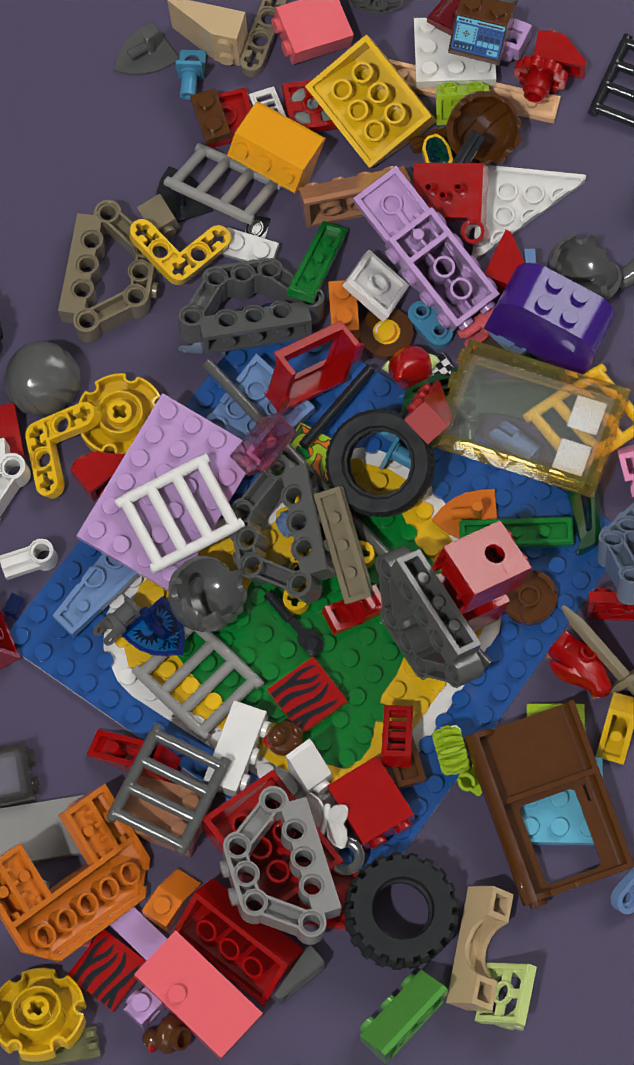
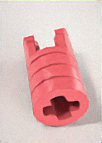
M494 307L483 315L481 312L472 318L474 320L473 323L461 331L459 329L457 331L460 338H467L464 342L467 351L473 350L490 336L489 331L483 328Z

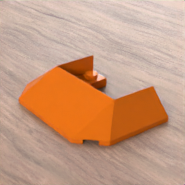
M106 784L68 804L69 808L58 815L86 863L55 886L48 889L21 843L14 845L0 855V919L21 953L60 962L145 899L147 887L144 886L146 871L149 870L150 857L132 827L118 820L114 823L106 819L109 809L115 800Z

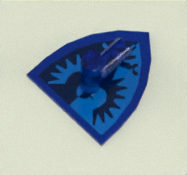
M163 597L158 599L150 608H141L139 611L141 617L126 628L127 631L122 635L129 644L139 651L150 655L169 657L183 655L184 626L175 618L170 609L169 602Z

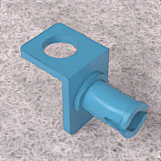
M181 50L179 60L175 61L178 79H181L179 96L184 100H190V95L196 94L197 80H204L206 51ZM196 57L200 61H187V58Z
M378 432L377 434L393 442L379 469L383 470L388 461L391 462V460L410 469V453L407 448L400 445V438L388 432Z

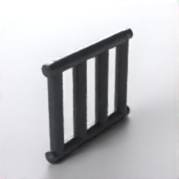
M625 33L592 100L588 114L593 117L599 114L634 128V116L603 105L607 93L634 102L633 90L613 83L618 71L634 77V65L623 61L627 50L634 52L633 37Z

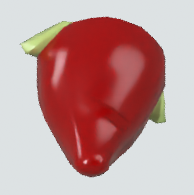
M407 345L397 350L391 359L383 365L382 369L391 375L393 381L400 388L408 389L431 377L438 360L435 355L428 354L421 347Z

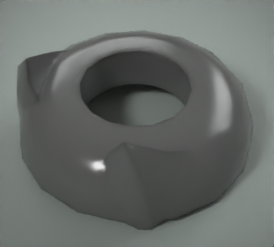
M348 837L346 847L353 850L355 858L351 864H340L333 870L340 875L356 873L365 861V852L361 842L351 837ZM332 845L335 851L339 853L341 849Z

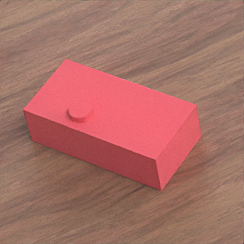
M176 930L134 974L135 979L150 990L163 1003L164 1007L176 1016L185 1027L189 1028L220 1060L232 1050L263 1015L252 1002Z

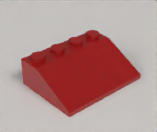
M274 769L204 817L202 830L222 857L225 838L230 833L237 831L258 804L260 793L269 786L280 787L286 792L289 801L296 800ZM269 800L265 803L270 809H277L281 806L276 800ZM281 820L275 821L252 851L250 861L259 868V890H262L268 896L294 905L299 900L298 888L300 881L290 871L291 852L281 843L282 824ZM316 826L331 873L343 863V860ZM291 829L287 832V835L292 839H298L302 836L301 832L296 829ZM234 845L229 849L235 855H241L245 852V849L240 845ZM299 857L295 860L301 867H307L311 864L307 857ZM247 872L238 876L243 883H249L254 879ZM306 885L304 887L305 892L308 893L316 885ZM256 901L258 905L262 908V904L259 901Z

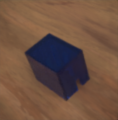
M11 593L3 608V612L6 616H11V618L18 620L27 603L23 597Z

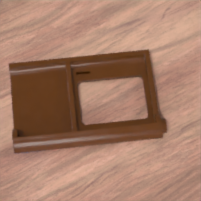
M574 700L500 727L485 729L463 738L523 906L529 905L531 910L547 904L546 898L634 867L631 854ZM567 790H573L576 793L599 856L600 865L595 869L549 884L543 877L520 809L524 805Z

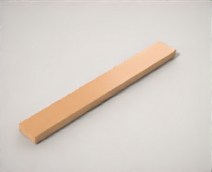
M388 59L416 94L436 98V88H416V65ZM497 82L496 86H489L490 91L504 96L513 103L518 116L554 124L561 96L549 94L542 103H533L524 98L523 88Z

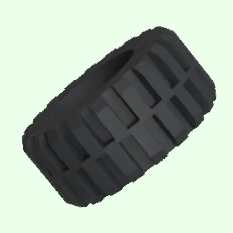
M401 852L391 853L390 856L384 857L382 855L375 858L372 863L365 865L361 869L346 893L343 915H345V930L349 932L351 937L350 941L354 947L357 946L364 958L367 960L370 958L376 962L375 965L383 968L388 966L392 967V970H401L402 968L413 969L428 963L445 948L452 939L454 929L458 924L457 910L459 909V901L455 899L454 892L456 890L453 883L448 882L446 879L447 874L442 868L438 870L433 866V861L428 858L425 860L420 859L418 854L409 853L408 855H401ZM406 884L418 890L425 898L428 905V919L425 927L417 935L407 939H396L386 935L377 926L373 916V905L379 892L387 886Z

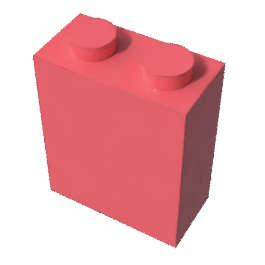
M339 0L294 1L276 7L274 17L271 20L274 32L276 34L279 33L282 39V51L286 57L289 56L292 65L351 46L354 36Z

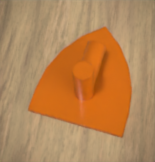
M495 489L466 492L453 498L440 508L432 518V521L444 532L459 539V520L497 519Z

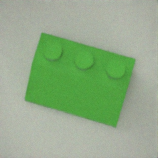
M422 970L416 975L413 972L409 974L400 986L403 989L396 997L391 994L380 1006L383 1011L375 1019L370 1016L360 1027L362 1031L359 1035L360 1041L384 1064H387L447 1000L448 989Z

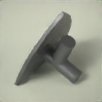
M153 21L134 32L123 44L117 56L115 71L129 75L154 73L173 65L176 60H179V57Z

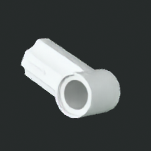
M37 539L28 547L0 555L1 567L7 580L37 570L49 571L58 562V554L52 544L46 539ZM50 551L45 559H37L40 552Z

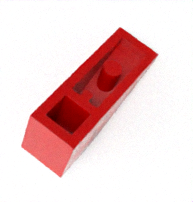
M98 729L87 752V756L129 772L144 740ZM157 743L150 755V758L177 770L181 758L164 745ZM145 768L141 773L142 776L172 782Z

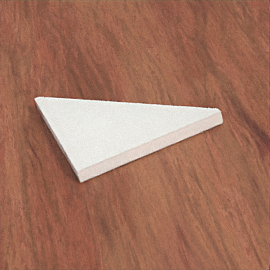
M487 165L486 227L489 230L490 236L485 245L481 247L473 246L472 256L478 261L498 246L505 229L511 231L512 235H514L583 185L586 181V175ZM475 227L474 239H477L481 234L480 227Z

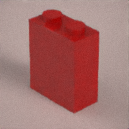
M378 756L327 785L328 793L335 805L344 804L348 807L346 822L357 840L361 842L364 851L369 848L372 850L378 849L387 842L386 838L395 832L397 835H400L412 827L411 823L414 822V813Z

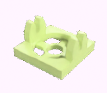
M486 963L490 976L496 981H499L501 977L502 979L497 983L494 1000L497 1003L495 1013L494 1011H476L475 1021L481 1024H494L509 1030L517 1029L523 1031L537 967L531 964ZM512 977L521 980L519 989L513 988L511 984ZM506 985L508 988L507 996L500 1001L498 997L499 991ZM512 999H517L516 1008L504 1016L506 1005Z

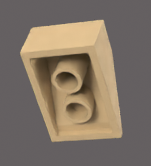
M167 0L172 28L199 49L206 51V54L215 61L228 66L232 64L240 66V57L248 39L245 12L192 0Z

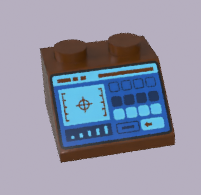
M461 0L454 20L448 53L500 65L514 25L515 4L500 0Z

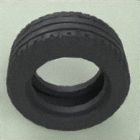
M387 409L366 410L348 418L334 432L326 451V475L331 488L343 486L350 509L372 517L395 516L413 508L428 492L435 473L433 447L431 442L427 444L404 420L405 415ZM378 432H388L399 437L405 443L411 459V468L406 481L399 489L385 495L367 493L356 483L351 473L350 460L354 448L363 438Z

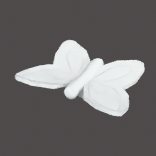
M309 792L306 797L316 826L320 827L319 830L323 835L327 832V838L333 846L340 849L345 848L348 835L344 822L348 817V807L344 804L335 805L332 808L328 803L323 805L317 796Z

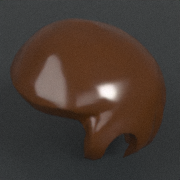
M475 91L462 97L453 107L446 124L448 141L456 155L472 130L485 137L471 163H484L486 166L491 163L501 164L522 140L520 133L522 123L518 118L515 106L504 96H500L492 91Z

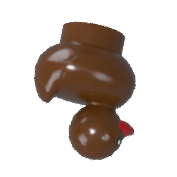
M282 721L268 731L263 742L274 754L286 756L303 743V733L296 724L290 721Z
M173 1015L163 1017L157 1029L149 1028L143 1033L142 1041L148 1047L150 1053H154L157 1049L163 1054H172L177 1050L183 1051L188 1047L191 1040L189 1028L184 1027V1024Z

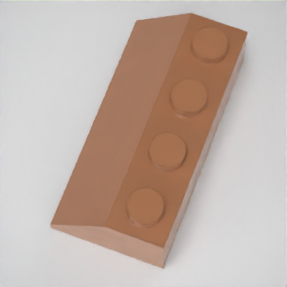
M389 166L382 171L372 173L361 172L356 176L348 178L336 177L329 182L319 184L315 182L308 183L304 187H300L299 198L306 228L320 226L322 221L334 223L363 217L364 215L352 201L353 198L395 166ZM398 167L402 174L411 184L410 177L405 167Z

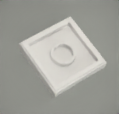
M368 250L363 254L342 286L383 322L389 317L409 287V284L372 251Z

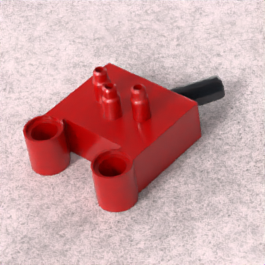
M472 130L452 163H414L413 188L429 208L432 207L435 212H439L446 221H466L461 226L460 231L463 240L474 247H481L487 243L490 236L489 230L486 227L488 167L484 163H471L485 140L482 134ZM480 227V236L477 239L471 240L469 237L471 229Z

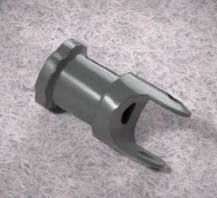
M127 596L120 607L113 613H108L94 627L93 634L100 636L107 629H112L104 638V644L110 646L127 631L126 627L137 617L143 616L144 613Z

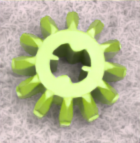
M446 725L440 727L441 729L434 730L432 738L442 773L445 776L457 775L462 773V771L469 770L470 762L460 727L457 725Z

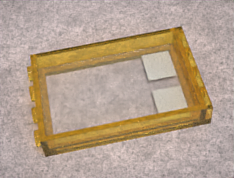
M470 339L466 349L461 348L457 364L460 365L457 372L452 371L448 382V387L451 389L448 396L445 395L452 420L449 426L433 439L432 447L594 498L627 407L631 389Z

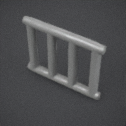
M197 143L195 153L172 178L167 176L164 180V185L172 190L249 225L254 222V215L276 189L281 190L283 188L281 185L228 157L226 154L201 143ZM205 157L218 162L197 188L183 183L186 177ZM228 168L242 173L221 199L207 194L208 190ZM252 178L266 184L245 210L231 205L232 201Z
M184 626L179 634L184 631L185 639L195 631L205 643L162 685L150 673L167 658L165 656L153 655L142 666L137 665L131 672L195 735L206 742L211 736L209 732L229 714L233 701L241 702L254 688L257 690L264 685V681L212 631L200 632ZM215 650L226 661L181 705L170 693ZM235 669L246 681L201 724L190 712Z

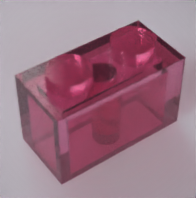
M279 412L263 416L231 453L230 457L248 476L263 473L296 435L297 431Z

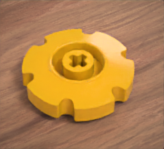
M119 373L108 375L95 381L96 390L94 392L85 391L79 400V403L89 402L101 412L99 424L93 429L81 433L84 443L93 452L126 454L160 398L159 392L147 380L136 377L135 380L128 381L126 374Z
M35 968L26 970L21 973L22 978L18 982L8 980L0 988V1046L8 1054H11L13 1051H19L20 1057L24 1061H46L56 1057V1050L58 1048L65 1047L70 1049L78 1041L86 1025L85 1016L81 1013L82 1010L86 1009V1002L81 989L68 975L58 979L55 969Z

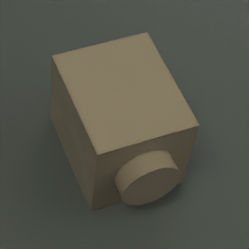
M160 193L137 207L142 218L151 222L166 239L173 237L176 231L181 229Z

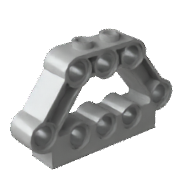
M277 786L265 788L260 793L258 804L237 831L230 833L223 843V860H220L219 864L223 878L229 877L232 888H228L229 899L232 906L237 905L242 919L247 923H262L295 935L304 944L313 945L320 942L324 937L327 925L326 919L340 916V901L307 797L289 801L286 792L282 788ZM269 800H276L281 806L277 809H270L265 803ZM281 820V843L291 852L289 868L291 873L299 878L298 898L304 905H307L308 910L268 896L258 888L260 872L257 865L250 861V855L275 821ZM291 829H296L301 832L302 836L298 839H292L287 835V832ZM234 845H240L245 849V852L241 855H235L229 849ZM299 857H307L311 864L307 867H301L295 860ZM247 872L254 879L249 883H243L239 880L238 876ZM308 884H313L320 891L315 895H310L305 892L304 887ZM256 900L263 907L258 911H252L248 909L246 904ZM307 921H313L317 923L319 929L315 932H309L304 929L303 924Z

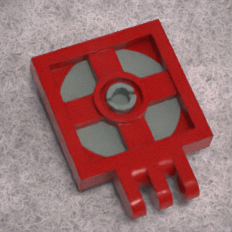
M312 80L282 84V94L288 118L313 132L338 129L305 87Z

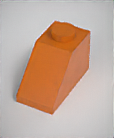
M177 868L157 887L142 909L144 917L167 933H170L185 911L193 894L202 884Z

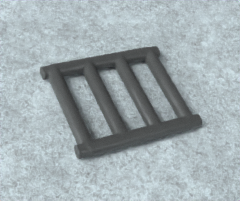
M154 723L111 805L106 819L114 823L118 820L175 848L174 852L183 857L228 771L231 759L226 757L219 759L163 732V728L159 724ZM159 742L215 769L208 784L199 782L150 758L156 743ZM143 769H148L201 795L195 810L192 811L136 784ZM130 794L187 821L188 824L181 838L124 811L123 808Z

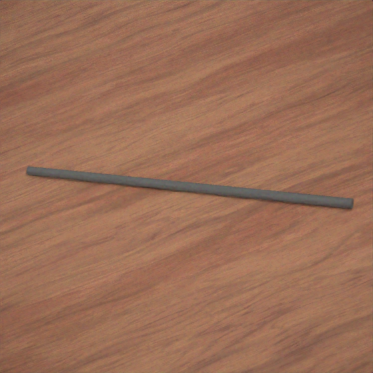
M211 359L203 364L207 372L287 458L297 465L308 464ZM317 473L320 491L332 489ZM350 509L356 532L373 546L374 551L379 556L389 552V549ZM479 647L476 653L482 661L483 668L486 669L493 661Z

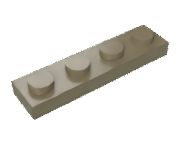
M343 486L313 494L345 604L375 596Z

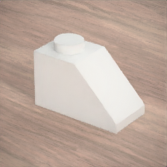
M309 738L287 754L286 760L289 772L305 793H316L319 796L328 790L327 785L333 781L332 773Z

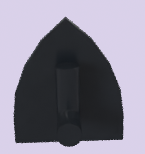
M168 166L160 179L156 195L161 194L176 221L179 223L213 212V208L164 185L166 177L172 178L178 171V169ZM190 175L183 181V183L197 188L199 185Z

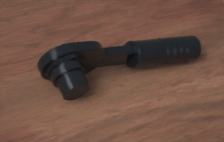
M272 589L269 590L263 597L277 611L280 617L298 634L297 641L308 655H319L324 647L321 638L312 629H304Z

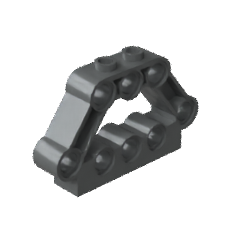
M273 258L253 259L245 262L213 266L204 271L202 283L188 305L181 308L178 313L179 336L188 343L200 342L203 355L301 340L311 335L312 324L320 322L324 317V293L320 289L313 304L287 296L288 287L294 275L284 269L281 262ZM255 293H262L276 300L268 307L249 305L242 311L235 312L231 309H223L215 314L220 304L229 297L248 299Z
M279 453L269 456L264 463L262 472L240 499L235 500L231 504L237 519L241 518L245 523V527L229 535L235 548V552H233L234 563L238 569H241L245 578L259 585L267 583L285 590L292 597L306 604L317 601L321 596V580L337 576L313 495L321 492L317 471L308 464L297 465ZM285 466L284 472L279 475V471ZM301 494L300 500L295 503L296 497ZM280 498L289 510V515L286 518V527L293 533L294 541L291 545V553L298 560L300 569L298 571H293L273 563L266 556L269 540L262 533L261 526L266 515ZM250 511L249 517L244 520L245 514ZM306 520L305 527L300 530L301 523ZM255 537L254 543L249 546L250 540ZM311 546V552L305 556L306 550ZM260 563L259 569L254 572L255 566ZM307 581L306 588L301 592L302 584Z
M401 546L378 556L375 565L379 574L382 603L380 616L387 631L417 677L422 680L432 678L448 682L453 688H458L483 676V664L476 653L482 644L421 550L418 549L410 552L408 548Z

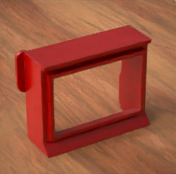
M342 321L274 352L276 365L268 387L269 389L264 392V395L277 410L276 415L278 417L285 414L287 410L346 382L352 364L360 359L365 345L362 342H358ZM333 340L327 359L296 373L287 362Z

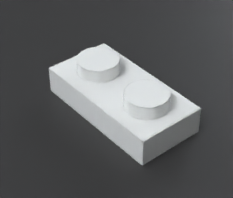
M228 227L231 240L227 250L221 254L222 256L241 262L253 259L276 258L280 247L279 243Z

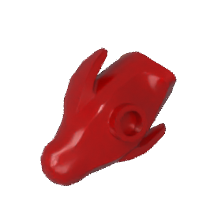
M568 630L565 631L546 654L547 658L553 660L549 662L551 670L560 680L589 691L593 700L608 696L612 689V683L603 662L583 639L579 641Z

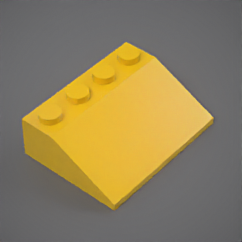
M367 34L305 86L370 169L409 144L410 139L420 136L437 122L431 112Z

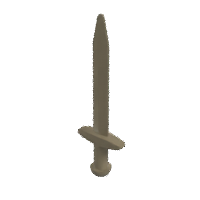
M562 605V611L571 627L591 650L597 653L598 658L618 679L612 685L610 693L612 694L627 688L634 696V670L629 672L585 620L566 605Z

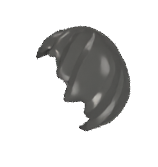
M577 234L563 237L552 248L548 257L547 268L600 295L606 301L612 298L620 287L622 273L615 263L606 258L607 251L596 246V235L591 234L588 238L578 240L575 239Z
M47 341L30 342L19 348L9 360L4 376L5 391L8 399L15 403L23 413L30 412L39 417L52 415L62 411L66 404L73 403L76 393L81 391L80 368L70 353L62 350L59 345Z
M197 556L185 561L173 572L168 587V602L175 618L183 626L200 632L220 631L225 629L229 623L235 622L237 616L243 612L244 603L247 600V589H244L242 584L244 574L241 569L230 571L226 564L211 556Z

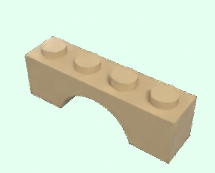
M495 886L468 887L446 1003L469 1011H493L498 981L493 979L487 971L485 962L486 950L495 932L508 924L514 894Z

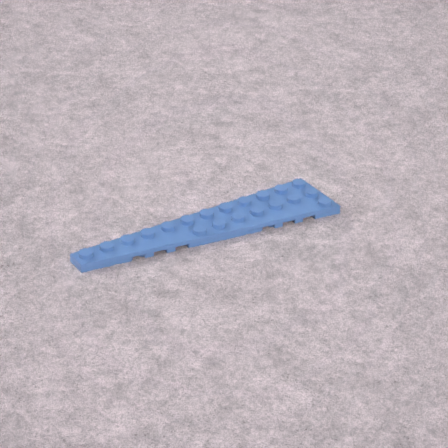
M255 354L236 379L235 385L286 439L297 429L300 423H303L315 412V407L307 400L278 417L276 415L277 410L264 395V392L269 389L274 369L258 354ZM225 393L220 399L219 405L212 414L209 413L206 417L207 420L259 449L245 476L277 447L228 393ZM101 553L102 555L97 562L87 570L81 582L73 588L52 616L74 638L140 575Z

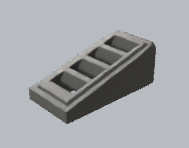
M311 945L305 949L274 994L279 1005L285 1003L325 969L324 960Z

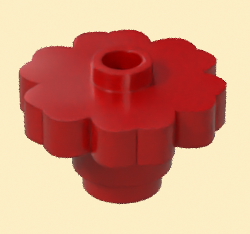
M526 55L523 60H517L513 74L515 78L520 79L519 84L523 86L524 98L533 103H542L549 93L556 94L558 89H565L568 79V73L562 70L563 66L552 59H543L538 55Z

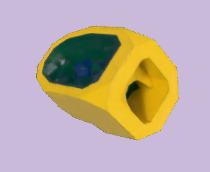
M432 134L424 140L422 147L424 163L453 162L450 146L442 136Z

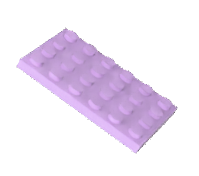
M162 393L76 535V538L168 591L173 572L185 561L197 557L200 551L153 574L150 570L149 564H151L148 555L123 508L119 509L114 500L160 475L207 453L210 460L208 465L229 502L257 456L259 449ZM197 469L183 476L209 527L213 530L222 513ZM172 482L158 489L186 544L202 537L174 483ZM148 495L133 502L161 557L177 550Z

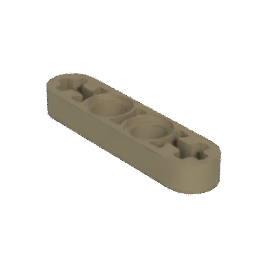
M262 0L240 57L241 71L248 77H256L262 73L277 36L272 24H265L261 21L265 15L274 16L276 8L273 7V0ZM277 0L276 7L288 4L289 0ZM257 37H264L268 40L264 46H256L253 43ZM253 53L256 54V64L248 67V63L252 62Z

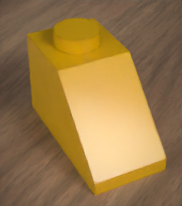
M616 692L613 693L596 757H602V759L624 765L634 730V697Z

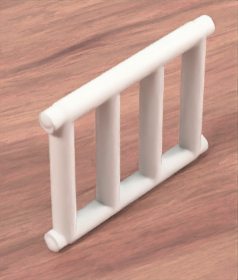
M207 453L160 475L114 500L119 509L123 508L151 561V564H149L150 570L153 574L245 527L244 521L241 518L237 519L208 463H210ZM197 469L227 522L226 525L214 531L209 527L183 476ZM172 482L202 536L189 544H186L158 489ZM146 495L150 498L177 549L164 557H161L133 505V502Z

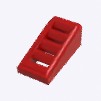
M384 705L382 764L384 767H411L413 706ZM390 717H393V718H407V720H406V721H390ZM390 729H405L406 732H390ZM389 741H405V744L389 743Z

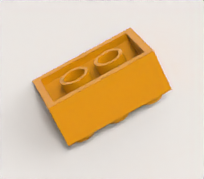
M257 101L235 132L227 156L296 193L300 187H304L310 182L326 138Z

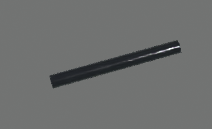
M366 365L301 439L299 444L302 448L308 450L374 374L375 371L371 366Z

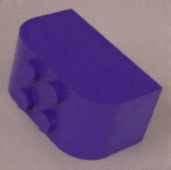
M522 263L515 268L483 329L496 336L504 337L515 343V346L521 349L525 348L526 352L578 378L586 373L591 366L615 318V313L612 306L603 297L543 265Z

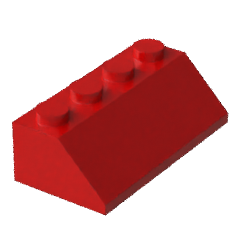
M214 878L195 891L172 932L173 934L176 930L216 969L263 1006L277 991L304 952L303 948L280 930L262 923L250 924L244 921L237 905H231L228 889Z

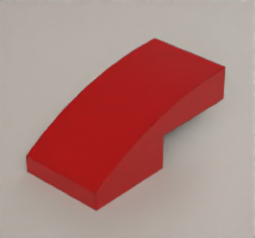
M15 403L0 405V438H5L10 446V453H16L25 460Z
M376 585L372 586L375 595L373 597L350 604H345L344 600L324 606L321 612L334 636L380 615L382 607L381 593Z

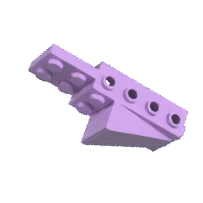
M397 166L353 198L354 204L386 243L385 247L387 250L385 253L392 263L400 265L401 269L397 274L406 283L420 292L419 297L427 307L432 306L438 314L436 319L444 329L449 328L453 332L459 328L462 331L474 322L472 317L480 311L483 315L496 305L493 300L496 299L499 292L494 281L490 277L485 276L480 269L479 262L474 256L467 253L463 248L464 244L461 239L446 226L447 223L444 217L439 212H435L432 207L429 208Z

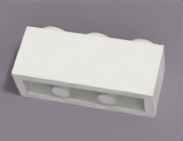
M233 701L213 756L219 759L222 757L231 759L228 771L217 792L234 797L248 787L251 775H248L251 764L256 765L261 749L257 747L261 738H264L270 729L271 722L268 721L267 711ZM208 767L203 779L204 784H208L215 769Z

